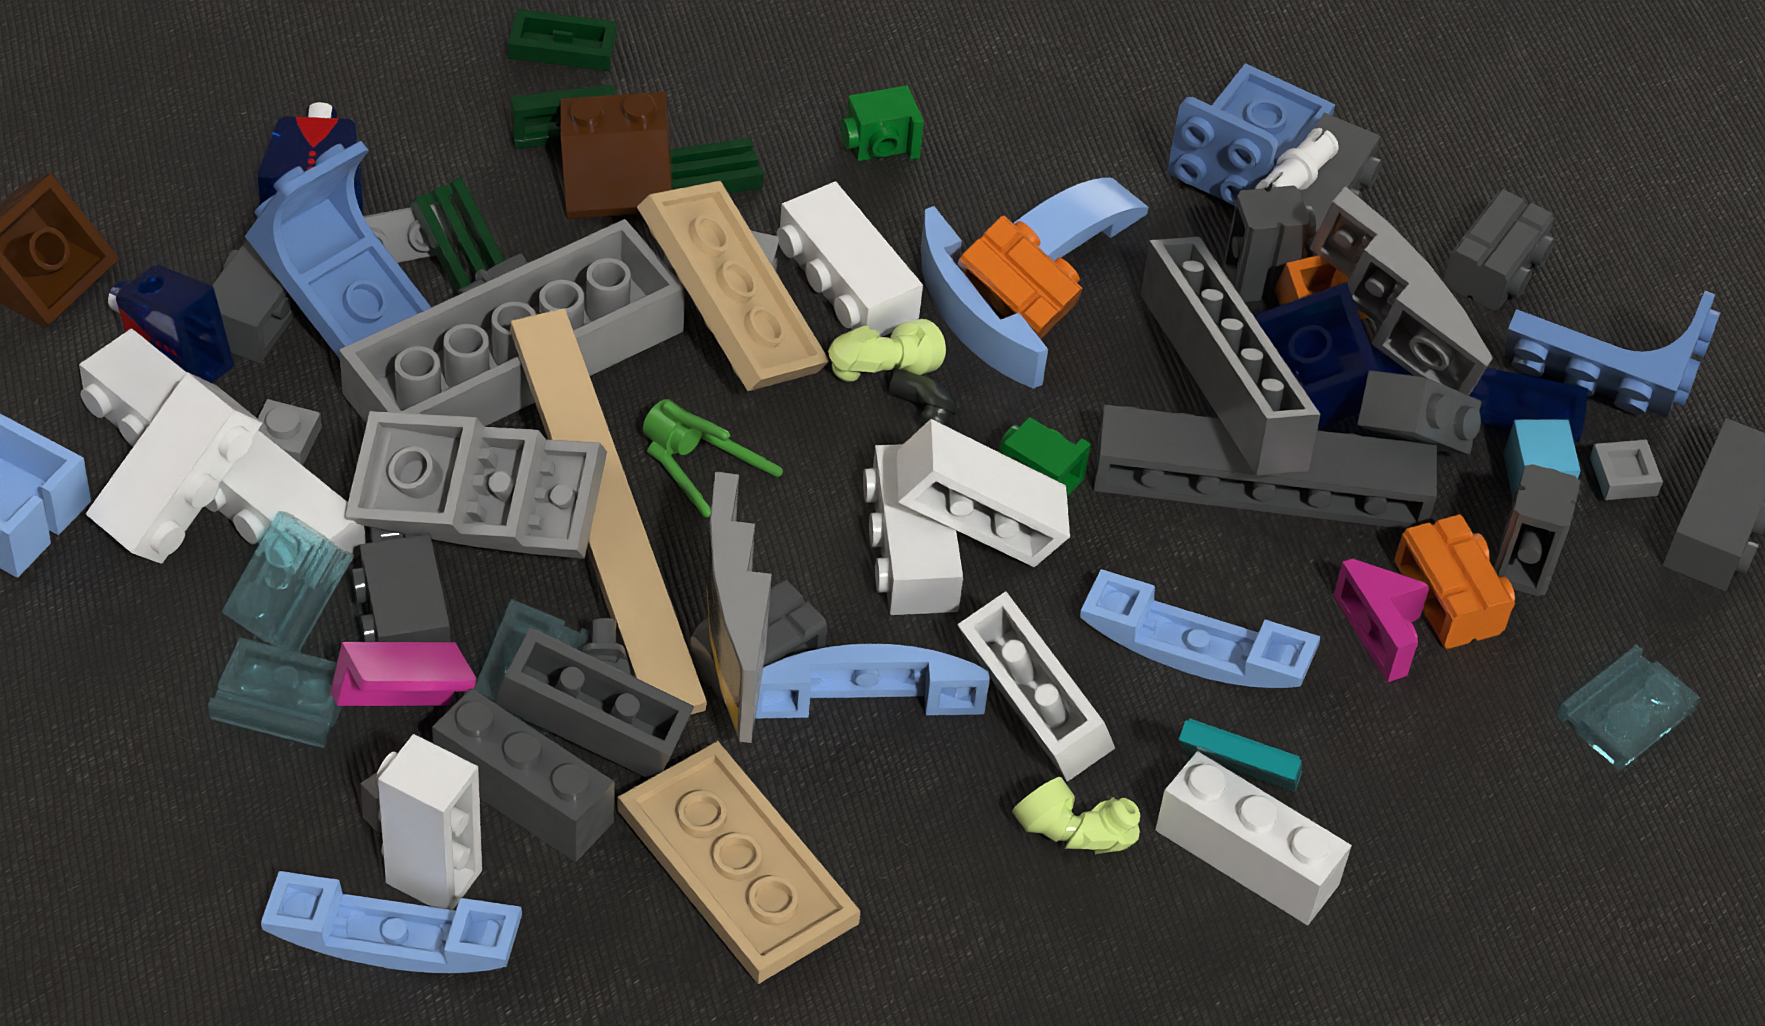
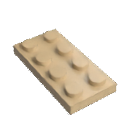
M721 181L649 194L637 206L649 226L650 233L658 241L676 271L679 281L687 289L702 314L706 326L714 334L732 364L734 373L741 379L747 391L815 374L830 362Z
M719 741L618 796V812L757 984H760L859 924V908Z

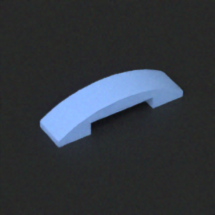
M1099 178L1077 184L1052 196L1027 212L1013 224H1016L1018 221L1027 224L1041 241L1038 247L1054 261L1057 257H1063L1101 231L1109 238H1112L1147 215L1148 206L1113 178ZM988 303V305H989L992 309H994L996 312H998L991 304Z
M935 206L925 209L921 241L922 273L930 297L943 320L962 343L1000 373L1033 389L1043 385L1048 348L1020 313L1001 320L958 267L962 240Z
M1102 569L1081 609V619L1113 641L1146 658L1188 674L1249 687H1300L1320 643V636L1269 620H1264L1260 631L1256 632L1155 601L1154 585Z
M850 644L825 647L784 658L763 668L755 718H808L810 698L924 696L926 715L984 714L989 687V671L953 655L913 646Z
M279 871L261 920L262 930L281 939L344 960L413 972L468 973L507 967L522 917V909L519 906L460 898L457 909L449 910L342 893L340 881L337 879Z

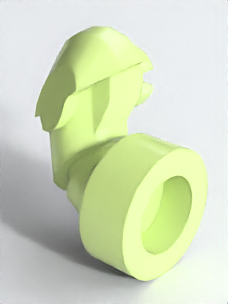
M916 319L898 325L893 330L890 338L878 337L879 331L869 329L870 325L859 327L834 339L828 350L829 357L833 362L832 370L836 377L842 381L853 382L859 378L861 372L875 373L882 370H892L894 366L896 369H903L918 375L933 372L944 361L946 345L942 332L933 322L927 319Z
M1062 777L1052 779L1026 796L1012 810V813L1026 832L1042 833L1055 842L1058 840L1066 841L1065 849L1094 850L1095 854L1127 849L1139 839L1140 830L1138 824L1140 812L1133 801L1126 798L1117 800L1112 797L1110 800L1100 802L1091 811L1075 816L1072 813L1075 796Z

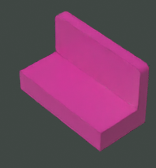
M342 642L330 693L337 706L451 705L454 691L474 689L477 678L455 642Z

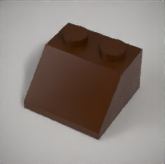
M666 91L561 99V148L568 219L641 214L637 206L649 194L672 190V135Z
M51 173L20 185L0 203V303L43 327L51 324L120 259Z

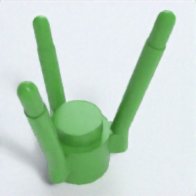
M671 399L659 401L649 411L644 420L643 434L652 441L647 449V453L662 463L703 517L711 516V508L671 456L672 454L686 455L697 446L700 439H703L775 477H780L783 473L780 466L730 440V433L726 429L686 411Z

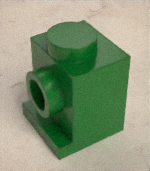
M908 85L848 96L847 118H842L840 121L841 138L846 149H853L857 161L888 157L906 152L910 160L920 158L924 120Z
M1029 417L1021 426L1013 425L1005 433L1000 442L998 452L1066 485L1068 497L1085 479L1091 443L1081 438L1075 445L1065 439L1058 431L1049 429Z

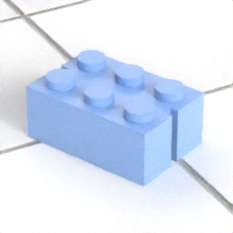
M0 414V569L18 578L51 544L49 531L59 536L91 502L85 462L82 456Z

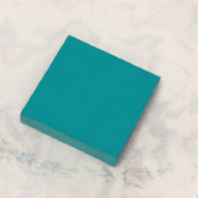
M1190 718L1189 721L1185 720L1179 737L1183 754L1192 757L1198 751L1226 769L1296 792L1302 774V760H1300V756Z

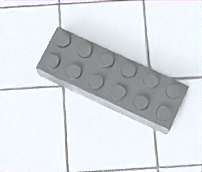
M623 219L340 349L342 392L366 424L369 412L376 411L477 417L485 427L535 403L510 332L512 320L565 308L589 376L683 332L685 287L627 220Z

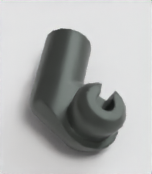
M903 369L895 370L889 386V394L924 405L925 409L921 414V421L924 425L932 419L949 427L951 414L956 415L957 403L946 389L936 380Z

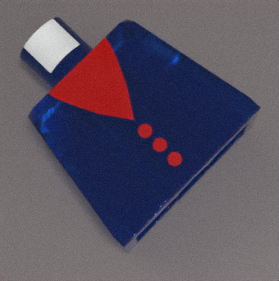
M321 102L308 106L305 117L284 116L280 118L258 171L260 205L277 193L273 187L274 184L290 170L300 166L305 172L316 166L314 164L315 161L331 147L342 144L347 149L356 144L355 123L350 119L337 118L336 109L327 103ZM359 163L355 172L354 188L359 208L364 216L362 177Z
M157 265L150 267L131 282L128 280L119 281L111 289L108 304L112 310L120 314L125 332L132 328L185 372L213 383L235 366L213 286Z

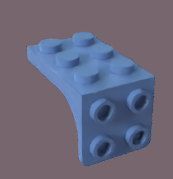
M1245 63L1212 106L1194 97H1187L1180 104L1167 174L1235 206L1240 190L1255 189L1261 180L1265 179L1277 168V160L1286 150L1297 148L1307 138L1324 112L1333 116L1335 104Z
M362 141L347 149L342 144H337L324 152L315 161L314 164L316 166L304 172L298 166L283 175L273 186L277 193L264 201L255 210L254 213L258 219L245 235V238L339 359L340 349L431 308L371 230L361 213L355 195L354 177L357 166L369 151Z
M1705 291L1692 323L1680 338L1666 347L1640 352L1614 346L1516 309L1508 328L1504 358L1512 360L1511 365L1527 375L1541 377L1544 372L1563 379L1562 384L1567 389L1578 394L1593 396L1594 392H1598L1614 398V404L1626 412L1645 415L1646 411L1668 418L1673 403L1684 407L1701 363L1692 359V356L1695 354L1704 358L1721 312L1711 309L1716 294Z

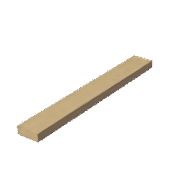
M563 308L512 320L510 332L548 440L600 442L607 451L587 551L611 619L616 621V633L620 644L625 648L631 676L693 705L694 708L691 715L706 710L707 700L566 309Z

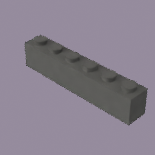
M1200 237L1149 240L1141 297L1255 475L1277 477L1285 473L1309 471L1320 413Z
M1104 404L1097 444L1094 491L1407 529L1429 523L1437 497V445L1415 443L1408 440L1399 441L1366 437L1351 433L1342 434L1317 431L1309 471L1285 473L1277 477L1256 476L1219 418Z

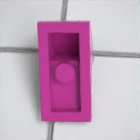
M1349 559L1342 562L1333 597L1387 683L1408 676L1414 653L1418 646L1417 634L1411 622L1416 621L1421 616L1429 587L1422 581L1356 559Z

